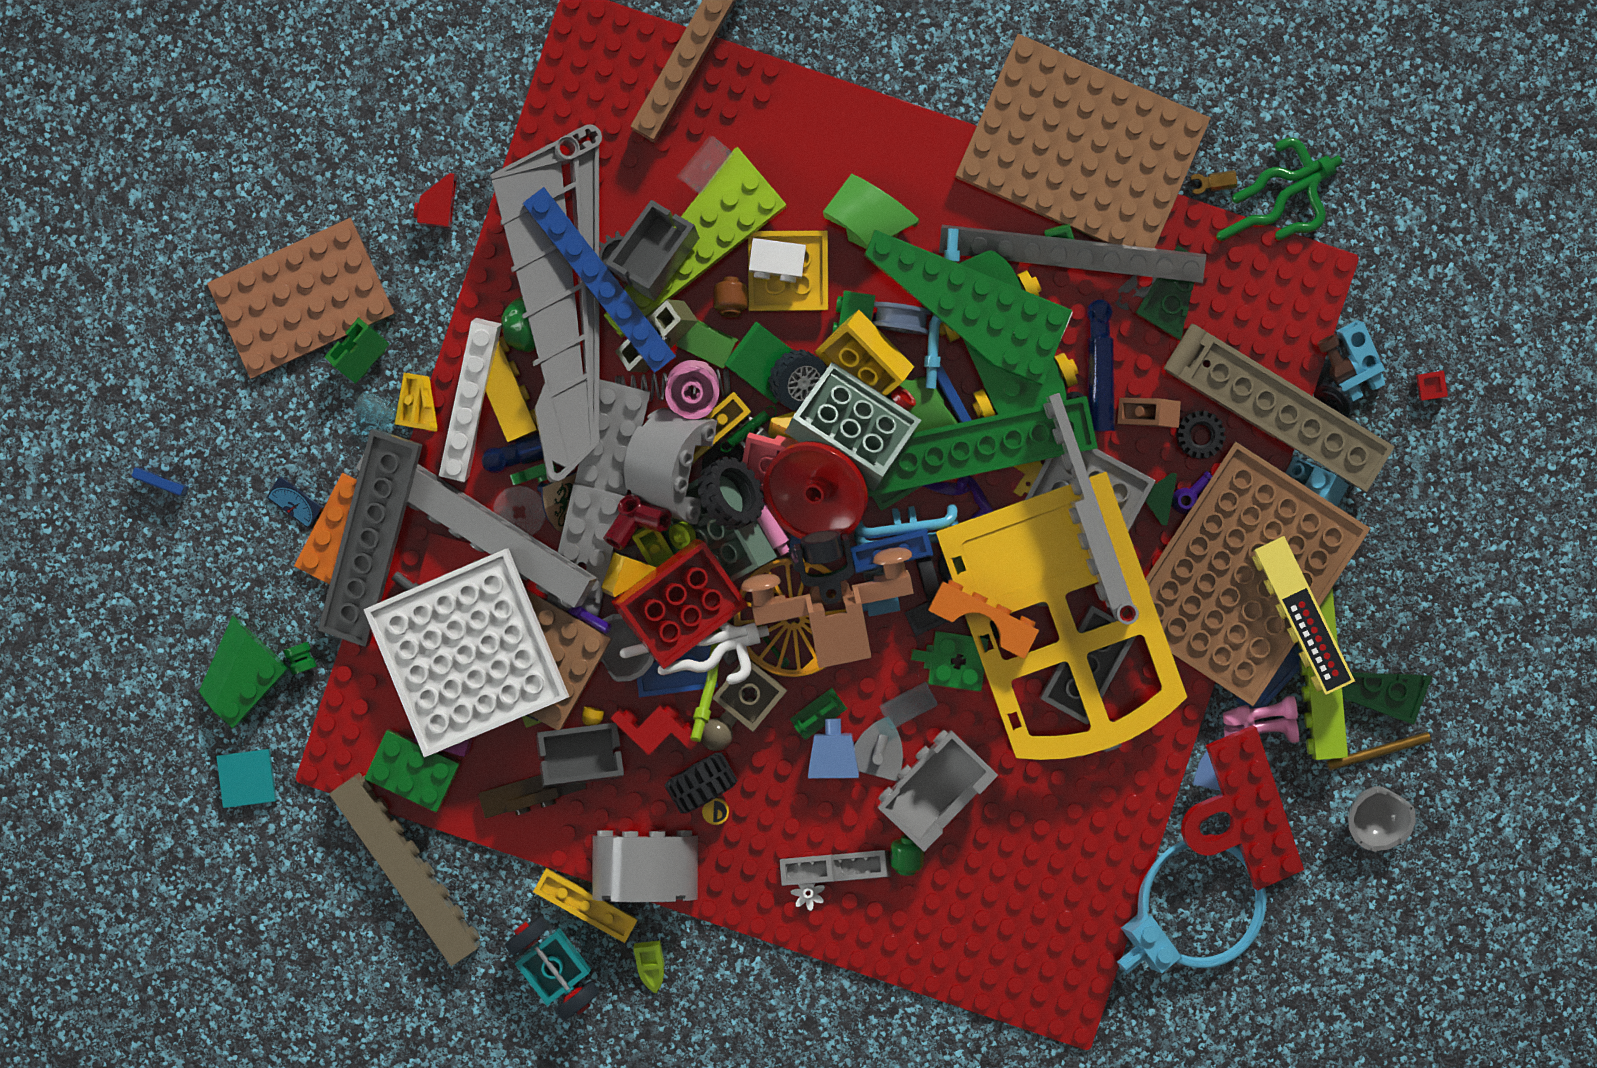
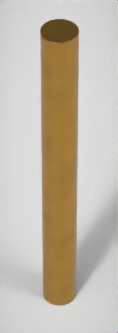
M1425 732L1348 754L1346 758H1334L1326 762L1329 771L1425 744L1431 742L1429 733Z

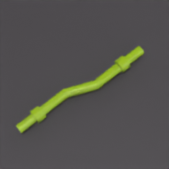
M718 628L717 630H715L714 633L720 632L722 630ZM720 643L711 645L709 658ZM719 663L713 669L707 671L699 707L695 709L693 716L695 723L690 739L696 742L701 741L705 723H708L711 711L709 708L717 682Z

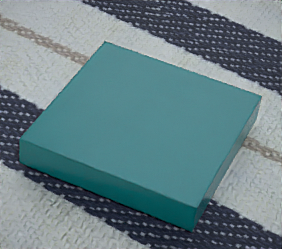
M270 749L216 756L223 808L277 801Z

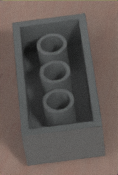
M1089 605L1076 629L1079 633H1084L1118 620ZM1136 636L1087 654V660L1101 699ZM1065 661L1058 663L1039 698L1088 725L1089 720L1070 666Z

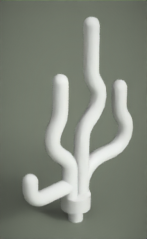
M727 621L719 627L722 631L710 634L697 644V646H708L720 643L708 660L704 662L690 659L675 661L665 669L659 666L657 669L660 675H667L683 670L697 673L707 672L720 662L726 652L736 649L741 669L737 673L728 675L726 680L729 684L740 683L746 680L751 672V662L746 646L758 644L761 637L769 636L767 625L757 627L755 623L736 627ZM641 643L621 649L620 656L622 658H629L649 653V651Z

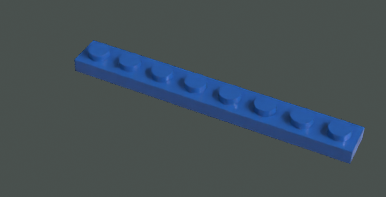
M545 187L524 201L523 205L654 374L676 357Z

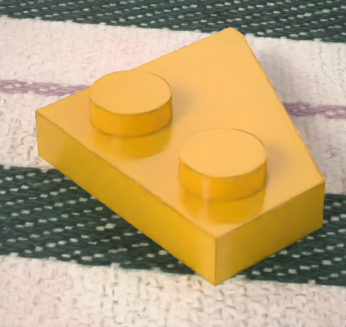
M410 373L403 374L395 418L396 425L437 432L429 377Z

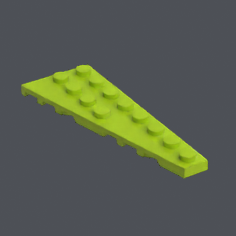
M736 147L681 216L695 225L700 238L656 300L653 301L634 289L633 285L631 287L627 285L624 290L646 318L649 317L667 299L673 298L787 208L786 203L742 151ZM606 312L604 315L605 319L622 338L624 336L623 332Z

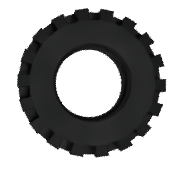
M714 753L676 774L664 786L680 814L689 813L731 789L738 780L723 753Z

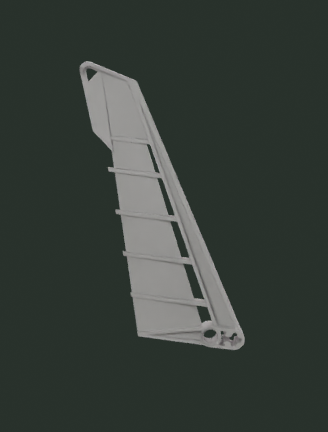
M591 124L561 137L559 140L490 175L502 218L500 221L501 226H504L514 263L511 270L512 272L516 271L526 313L522 314V319L528 317L538 354V359L533 361V367L540 364L545 381L534 410L547 479L555 483L564 479L600 443L599 302L579 276L578 285L574 287L572 267L527 211L523 202L545 187L566 214L564 194L572 190L574 226L599 257V144L602 140V134L598 127ZM583 137L590 138L591 142L586 141L579 146L578 142ZM560 145L566 146L569 149L570 156H565L561 153ZM570 163L571 184L564 187L561 165ZM578 290L582 331L581 336H579L575 301V292H577ZM581 341H582V345H583L584 375H583V369H582V359H581V349H580V342H581ZM553 462L564 467V469L559 473H555Z

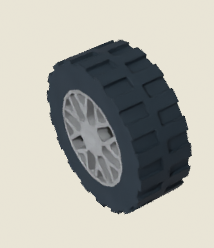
M799 349V351L791 350L789 353H784L780 359H777L774 367L771 368V375L769 377L770 391L778 402L796 411L828 367L820 358L802 349Z

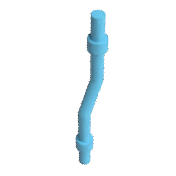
M948 229L947 250H944V258L957 263L960 261V251H958L959 229ZM934 315L929 322L928 352L924 358V367H927L925 388L936 389L937 367H940L938 346L941 321Z

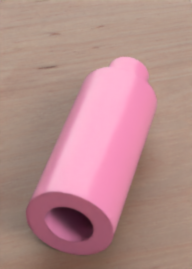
M764 504V509L761 510L762 514L757 518V521L772 548H777L780 555L789 552L786 544L789 539L784 529L771 515L767 505Z

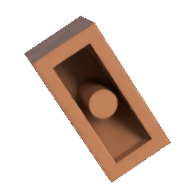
M1119 398L1117 424L1179 428L1181 401L1152 398Z

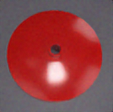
M814 441L792 444L777 454L765 472L763 493L771 515L783 529L799 539L808 534L825 530L838 531L840 535L847 534L848 536L859 525L865 515L868 504V491L864 477L857 465L847 455L833 446Z

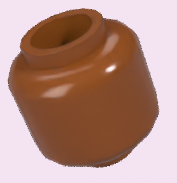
M724 277L723 281L714 286L713 306L715 310L720 312V315L723 317L740 316L741 312L745 311L748 306L747 286L739 282L737 277Z

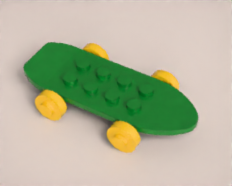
M992 250L959 263L1039 296V292L1042 291L1036 277L1031 278L1027 270L1016 276L1009 263ZM941 322L939 329L941 336L946 335L949 342L960 338L956 332ZM964 340L989 396L988 398L983 389L973 393L976 402L972 406L978 418L995 416L994 410L999 415L1042 406L1047 403L1046 397L1060 393L1062 401H1065L1067 399L1064 384L1067 388L1078 384L1075 376L1079 373L1073 359L1068 360L1064 352L1054 356L1043 385H1040L993 366L983 355Z

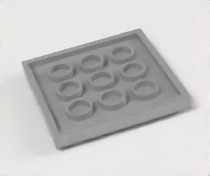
M1098 449L1080 452L1089 477L1107 471L1129 532L1156 480ZM1061 456L1046 459L1025 500L1070 484V480L1074 478L1071 469H1065Z

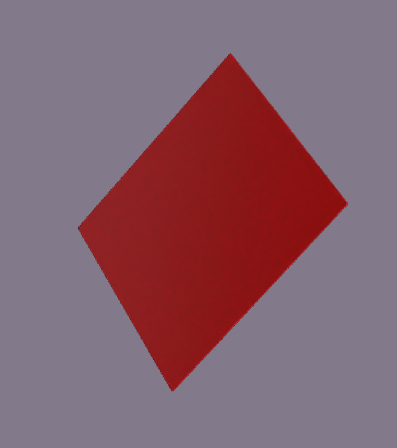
M559 0L503 165L504 168L585 125L591 124L598 127L602 134V140L599 144V242L605 244L607 242L606 235H609L612 239L615 237V232L618 231L621 236H625L626 232L630 230L651 200L670 210L672 216L677 214L681 217L730 153L738 147L787 205V208L758 231H828V311H749L747 238L670 299L685 301L697 320L739 339L734 350L754 323L758 322L792 350L799 351V349H802L817 356L814 352L832 335L834 322L839 323L841 312H836L838 296L843 297L844 291L875 295V302L898 303L925 308L921 305L922 303L907 293L894 279L887 276L864 256L865 248L848 240L846 228L824 218L823 211L851 174L881 189L919 219L917 226H909L898 232V236L895 238L941 257H944V253H939L942 225L1045 236L1044 232L1047 229L1062 225L955 178L977 125L718 37L713 41L656 143H653L632 131L631 124L687 27L609 0ZM583 137L578 142L579 146L586 141L591 142L590 138ZM560 145L561 153L565 156H570L569 149L566 146ZM570 163L561 165L564 187L571 184ZM571 190L564 195L566 215L574 225ZM494 191L430 380L437 432L414 428L410 441L422 444L418 460L419 465L558 553L562 533L554 529L546 518L543 511L541 493L537 490L540 484L537 478L513 485L510 477L512 474L545 463L539 431L508 443L486 391L478 424L475 453L469 478L462 482L439 476L471 321L475 318L501 323L502 315L507 306L513 300L522 296L516 271L512 272L511 270L514 263L504 226H501L500 221L502 218ZM1178 194L1155 249L1173 251L1179 245L1190 253L1206 254L1203 283H1194L1182 337L1191 324L1197 325L1313 396L1327 352L1323 353L1320 351L1317 343L1323 338L1333 335L1359 257L1354 253L1298 234H1293L1284 240H1277L1275 233L1280 228L1271 225H1254L1225 241H1219L1216 238V234L1219 231L1246 217ZM1072 229L1075 240L1101 242ZM960 255V261L957 263L959 264L972 257ZM1007 261L1013 268L1016 276L1027 270L1031 278H1037L1042 290L1039 292L1041 298L1071 309L1073 312L1055 356L1064 352L1068 360L1073 359L1079 372L1075 375L1078 384L1069 388L1064 384L1066 395L1070 392H1080L1087 396L1098 450L1156 480L1155 484L1169 474L1176 473L1174 492L1180 488L1190 489L1204 475L1205 471L1213 476L1235 442L1282 472H1286L1294 452L1292 447L1261 431L1163 369L1180 341L1135 314L1143 299L1139 296L1132 297L1136 293L1134 289L1128 293L1122 291L1119 294L1118 289L1133 275ZM572 268L575 287L578 285V275ZM1137 275L1136 280L1138 284L1135 287L1138 290L1141 287H1150L1153 278ZM724 277H737L739 282L744 283L748 288L747 309L741 312V315L738 317H723L713 306L714 286L723 281ZM578 290L577 292H575V301L579 336H581L582 331ZM1119 295L1122 297L1119 302L1122 305L1128 303V310L1119 308L1115 303L1119 299ZM599 303V379L615 383V376L623 375L626 386L631 387V376L634 375L636 386L641 389V379L644 374L648 391H651L652 375L654 372L651 368L646 373L629 372L615 352L627 338L625 335L621 338L605 319L606 311ZM876 307L873 309V314L877 313ZM933 314L927 316L926 329L928 330ZM502 329L500 331L499 337L503 336ZM879 329L914 366L906 379L914 380L919 377H926L927 367H924V358L928 352V335ZM939 333L938 357H940V363L971 420L980 419L977 417L972 406L976 402L973 393L983 389L988 398L989 396L964 340L960 337L955 341L949 342L946 335L941 336ZM581 341V342H580V349H581L582 369H583V375H584L583 345H582V341ZM676 344L671 348L676 357L655 373L661 397L664 372L668 378L669 372L676 365L684 361H703L714 371L719 370L724 391L723 368L677 347ZM508 345L510 350L506 352L509 361L514 360L520 375L516 376L520 386L525 385L530 396L527 403L530 410H533L545 383L540 364L533 367V361L538 359L536 349L529 353L518 351ZM1203 362V366L1208 368L1209 363ZM729 370L730 394L735 392L752 412L750 414L752 418L756 417L763 410L770 417H778L795 412L780 402L775 405ZM654 382L653 400L648 402L644 424L648 421L647 416L660 408L669 407L665 396L666 383L664 398L660 401ZM691 385V392L693 394V385ZM720 385L719 398L715 407H717L722 401H724L727 398L726 396H722ZM944 397V405H945V407L949 410V412H950V413L954 416V418L957 420V418H956L954 412L952 411V409H951V407H950L948 401H947L946 398ZM1119 398H1152L1181 401L1179 424L1184 417L1193 412L1208 411V413H1213L1222 421L1223 428L1225 427L1226 432H1224V436L1226 438L1223 441V447L1209 458H1191L1189 455L1184 454L1177 445V428L1117 424ZM768 406H774L777 409V414L775 415L776 411L773 407H769L768 409L766 408ZM745 418L741 422V424L743 425L748 420V418ZM770 420L761 426L767 433ZM737 425L732 431L735 433L740 427ZM1196 425L1192 429L1191 439L1195 444L1205 445L1210 440V430L1206 426ZM756 429L753 434H757L760 430ZM730 431L717 444H720L724 441L725 443H728L726 439H728L731 436L730 433L732 431ZM740 443L736 445L744 451L745 448ZM705 454L691 465L688 484L702 476L700 473ZM722 456V457H720L718 460H720V459L723 458V457H728V459H730L731 457H729V456ZM1041 460L1040 463L1044 465L1045 460ZM556 464L558 471L555 473H559L564 467ZM579 464L569 474L576 472ZM1014 466L970 475L986 495L993 511L1024 501L1028 493L1024 492L1020 497L1014 493V490L1025 475ZM958 478L941 482L957 483ZM548 480L543 481L545 484L551 483ZM1026 482V486L1031 485L1030 482ZM922 486L880 511L873 497H868L867 509L862 521L863 525L867 528L894 525L892 509L898 508L901 524L910 523L907 512L910 506L915 508L917 522L945 517L947 515V507L950 504H954L958 510L956 519L959 524L971 520V516L980 507L974 501L971 489L962 495H945ZM628 489L627 495L632 494L631 490ZM1183 496L1181 498V503L1184 506H1188L1190 504V498L1188 496ZM1145 502L1128 532L1145 578L1188 515L1175 511L1172 504L1167 526H1162ZM406 506L381 602L406 592L391 580L397 571L413 584L418 582L431 533L467 543L471 542L464 537L458 538L448 531L449 527L444 524H436L427 518L428 514L420 509L417 511ZM942 529L930 530L928 533L937 532ZM855 530L848 535L850 547L857 545L854 539ZM787 532L786 535L789 540L786 542V544L789 548L791 534ZM886 536V537H879V538H865V539H867V540H869V541H875V540H881V539H885V538H889V537H894V536ZM631 537L626 545L633 546L637 544ZM939 542L931 543L933 550L931 559L940 587L941 583L945 581L938 569V561L942 549ZM777 548L773 549L777 555L775 559L787 557V553L780 555ZM640 552V554L637 555V560L647 563L643 554ZM845 552L841 558L822 564L831 571L842 568L846 564ZM916 560L904 563L906 570H908L911 576L914 594L898 597L900 611L868 616V611L863 612L871 658L828 666L819 672L802 677H784L766 671L783 685L787 691L754 731H751L738 720L732 727V741L724 750L711 751L705 748L700 741L690 751L675 735L670 733L648 755L617 725L620 747L618 750H613V755L615 752L621 751L624 776L621 779L586 783L587 789L556 798V804L541 808L539 803L530 806V812L515 815V811L485 819L478 796L480 792L541 775L540 763L544 759L539 760L536 735L538 732L553 731L555 729L543 722L526 728L523 718L520 717L474 736L469 754L465 757L443 750L440 751L462 761V764L438 812L432 811L372 783L374 786L372 790L377 798L381 797L389 807L387 812L389 814L592 882L593 836H597V831L611 830L613 831V836H622L623 831H638V836H644L649 834L650 831L664 829L666 836L676 835L678 830H691L692 835H698V899L690 901L676 899L674 902L651 903L1042 1036L1089 1050L1092 1047L1119 967L1117 961L1122 958L1128 941V937L1121 928L1137 914L1138 894L1147 872L1154 864L1215 681L1172 654L1187 698L1153 727L1121 743V747L1108 752L1101 750L1081 757L1035 760L1016 758L985 670L981 691L928 684L929 669L924 668V662L911 660L912 649L926 651L927 645H933L935 631L972 636L971 631L967 627V620L964 614L953 623L948 621L915 637L904 612L928 600L924 593ZM584 562L578 563L579 567L583 568L584 570L587 569V566ZM790 564L793 597H797L801 584L800 573L794 570L793 564ZM785 565L770 569L771 574H775L780 578L781 582L778 586L786 599L789 598ZM812 567L808 571L810 574H823ZM883 567L857 574L854 569V574L845 581L849 584L851 591H853L852 585L874 581L875 576L884 575ZM755 570L732 581L738 591L740 590L742 583ZM528 579L526 589L547 600L548 594L537 589V584ZM1099 582L1066 594L1065 598L1076 628L1089 605L1114 617L1110 607H1107L1106 602L1098 597L1095 585L1099 584ZM804 585L802 595L809 594L811 586ZM746 592L745 601L750 603L753 601L752 592ZM604 593L599 613L600 619H604L612 614H619L611 603L616 597ZM843 601L823 605L825 611L845 609ZM1034 604L1010 614V616L1020 620L1021 616H1024L1036 623L1034 628L1038 629L1039 632L1028 652L1051 645L1059 640L1048 606ZM747 606L741 611L742 621L754 619L752 607ZM732 617L731 622H728V623H730L731 625H733V617ZM798 617L791 618L787 622L790 624L793 621L798 623L800 619ZM781 621L762 624V626L767 625L770 628ZM784 625L769 632L768 638L772 641ZM801 627L815 651L812 634ZM787 629L774 644L780 654ZM797 629L801 668H803L813 659V656ZM791 630L784 657L789 660V665L785 669H797L793 630ZM372 634L370 645L367 647L342 639L296 774V781L298 783L331 793L359 772L362 776H366L387 730L393 729L412 739L415 738L414 731L374 634ZM1142 635L1135 637L1102 697V702L1110 721L1115 722L1131 713L1161 690V683ZM761 637L760 643L750 647L760 656L768 645ZM999 638L995 639L1002 659L1008 660L1017 657V655L999 647ZM991 639L988 640L987 651L994 649ZM771 649L763 657L764 661L777 666L779 660ZM957 654L956 658H951V664H955L954 668H959L960 664H964L965 658H961L962 654ZM723 657L721 658L717 675L718 687H715L714 694L726 681L727 676L732 674L740 664L739 659L729 666ZM600 661L563 729L587 726L582 720V712L585 706L604 711L600 724L615 723L611 717L620 708L624 711L629 708L639 718L637 723L641 725L661 703L665 707L668 704L674 707L680 714L678 719L684 725L689 722L694 726L695 720L693 716L695 709L699 707L704 689L639 697L637 678L632 681H614L608 673L606 666ZM1057 664L1012 680L1011 685L1028 733L1031 736L1069 735L1090 730V722L1087 725L1039 698ZM745 687L743 689L745 692L744 698L746 700L750 697L755 699L757 697L754 694L756 689L753 687L747 689ZM830 688H833L847 707V710L836 718H841V733H852L854 745L862 733L873 723L887 716L890 718L902 742L903 761L901 770L907 764L911 767L918 760L915 758L916 754L925 745L930 748L935 743L933 740L942 730L946 732L952 730L998 774L981 794L977 793L943 828V833L925 851L923 868L917 871L915 875H900L890 865L891 877L815 883L814 887L818 885L825 887L822 892L818 893L824 902L817 903L813 901L812 911L808 910L806 902L796 907V902L800 896L792 895L791 891L800 889L799 885L782 886L780 859L889 850L890 855L892 842L900 839L905 834L878 808L881 803L878 797L886 788L890 787L892 789L897 781L859 772V778H808L814 735L825 733V726L805 740L796 730L790 718ZM712 699L709 708L711 711L710 718H720L726 710L714 699ZM1017 712L1008 714L1013 730L1021 727ZM714 753H723L738 780L731 789L717 797L723 799L729 807L728 818L719 825L710 824L705 820L703 816L704 805L689 813L680 814L664 786L676 774ZM806 891V895L809 896L811 892Z

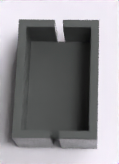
M651 200L605 264L616 279L629 287L633 285L636 291L655 301L700 237L694 224L677 214L672 216L670 210Z
M616 723L538 732L536 735L539 760L544 759L540 763L543 789L621 779L624 776L621 751L615 752L613 755V750H618L620 747Z

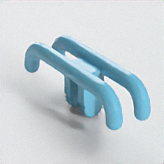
M950 504L947 507V515L943 518L917 522L915 508L910 506L907 511L910 523L901 524L898 508L892 509L894 525L867 528L861 520L854 529V539L856 544L860 545L873 542L865 538L898 536L923 529L930 531L951 527L958 524L956 519L957 507L954 504ZM935 532L928 533L931 543L939 542Z

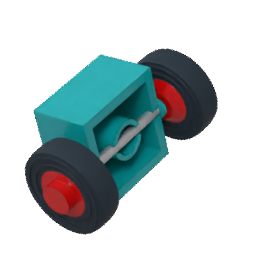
M540 916L529 924L524 922L514 930L515 935L506 942L505 947L511 955L530 948L528 952L517 959L515 965L546 1005H549L563 993L567 994L564 997V1001L555 1009L557 1015L564 1021L575 1013L580 1015L591 1006L589 1002L600 991L592 981L574 989L573 985L588 975L591 968L560 928L556 929L541 942H537L540 940L541 935L549 928V924Z

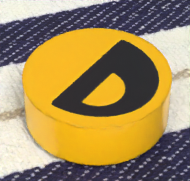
M715 798L703 807V816L710 824L719 825L728 818V804L721 798Z

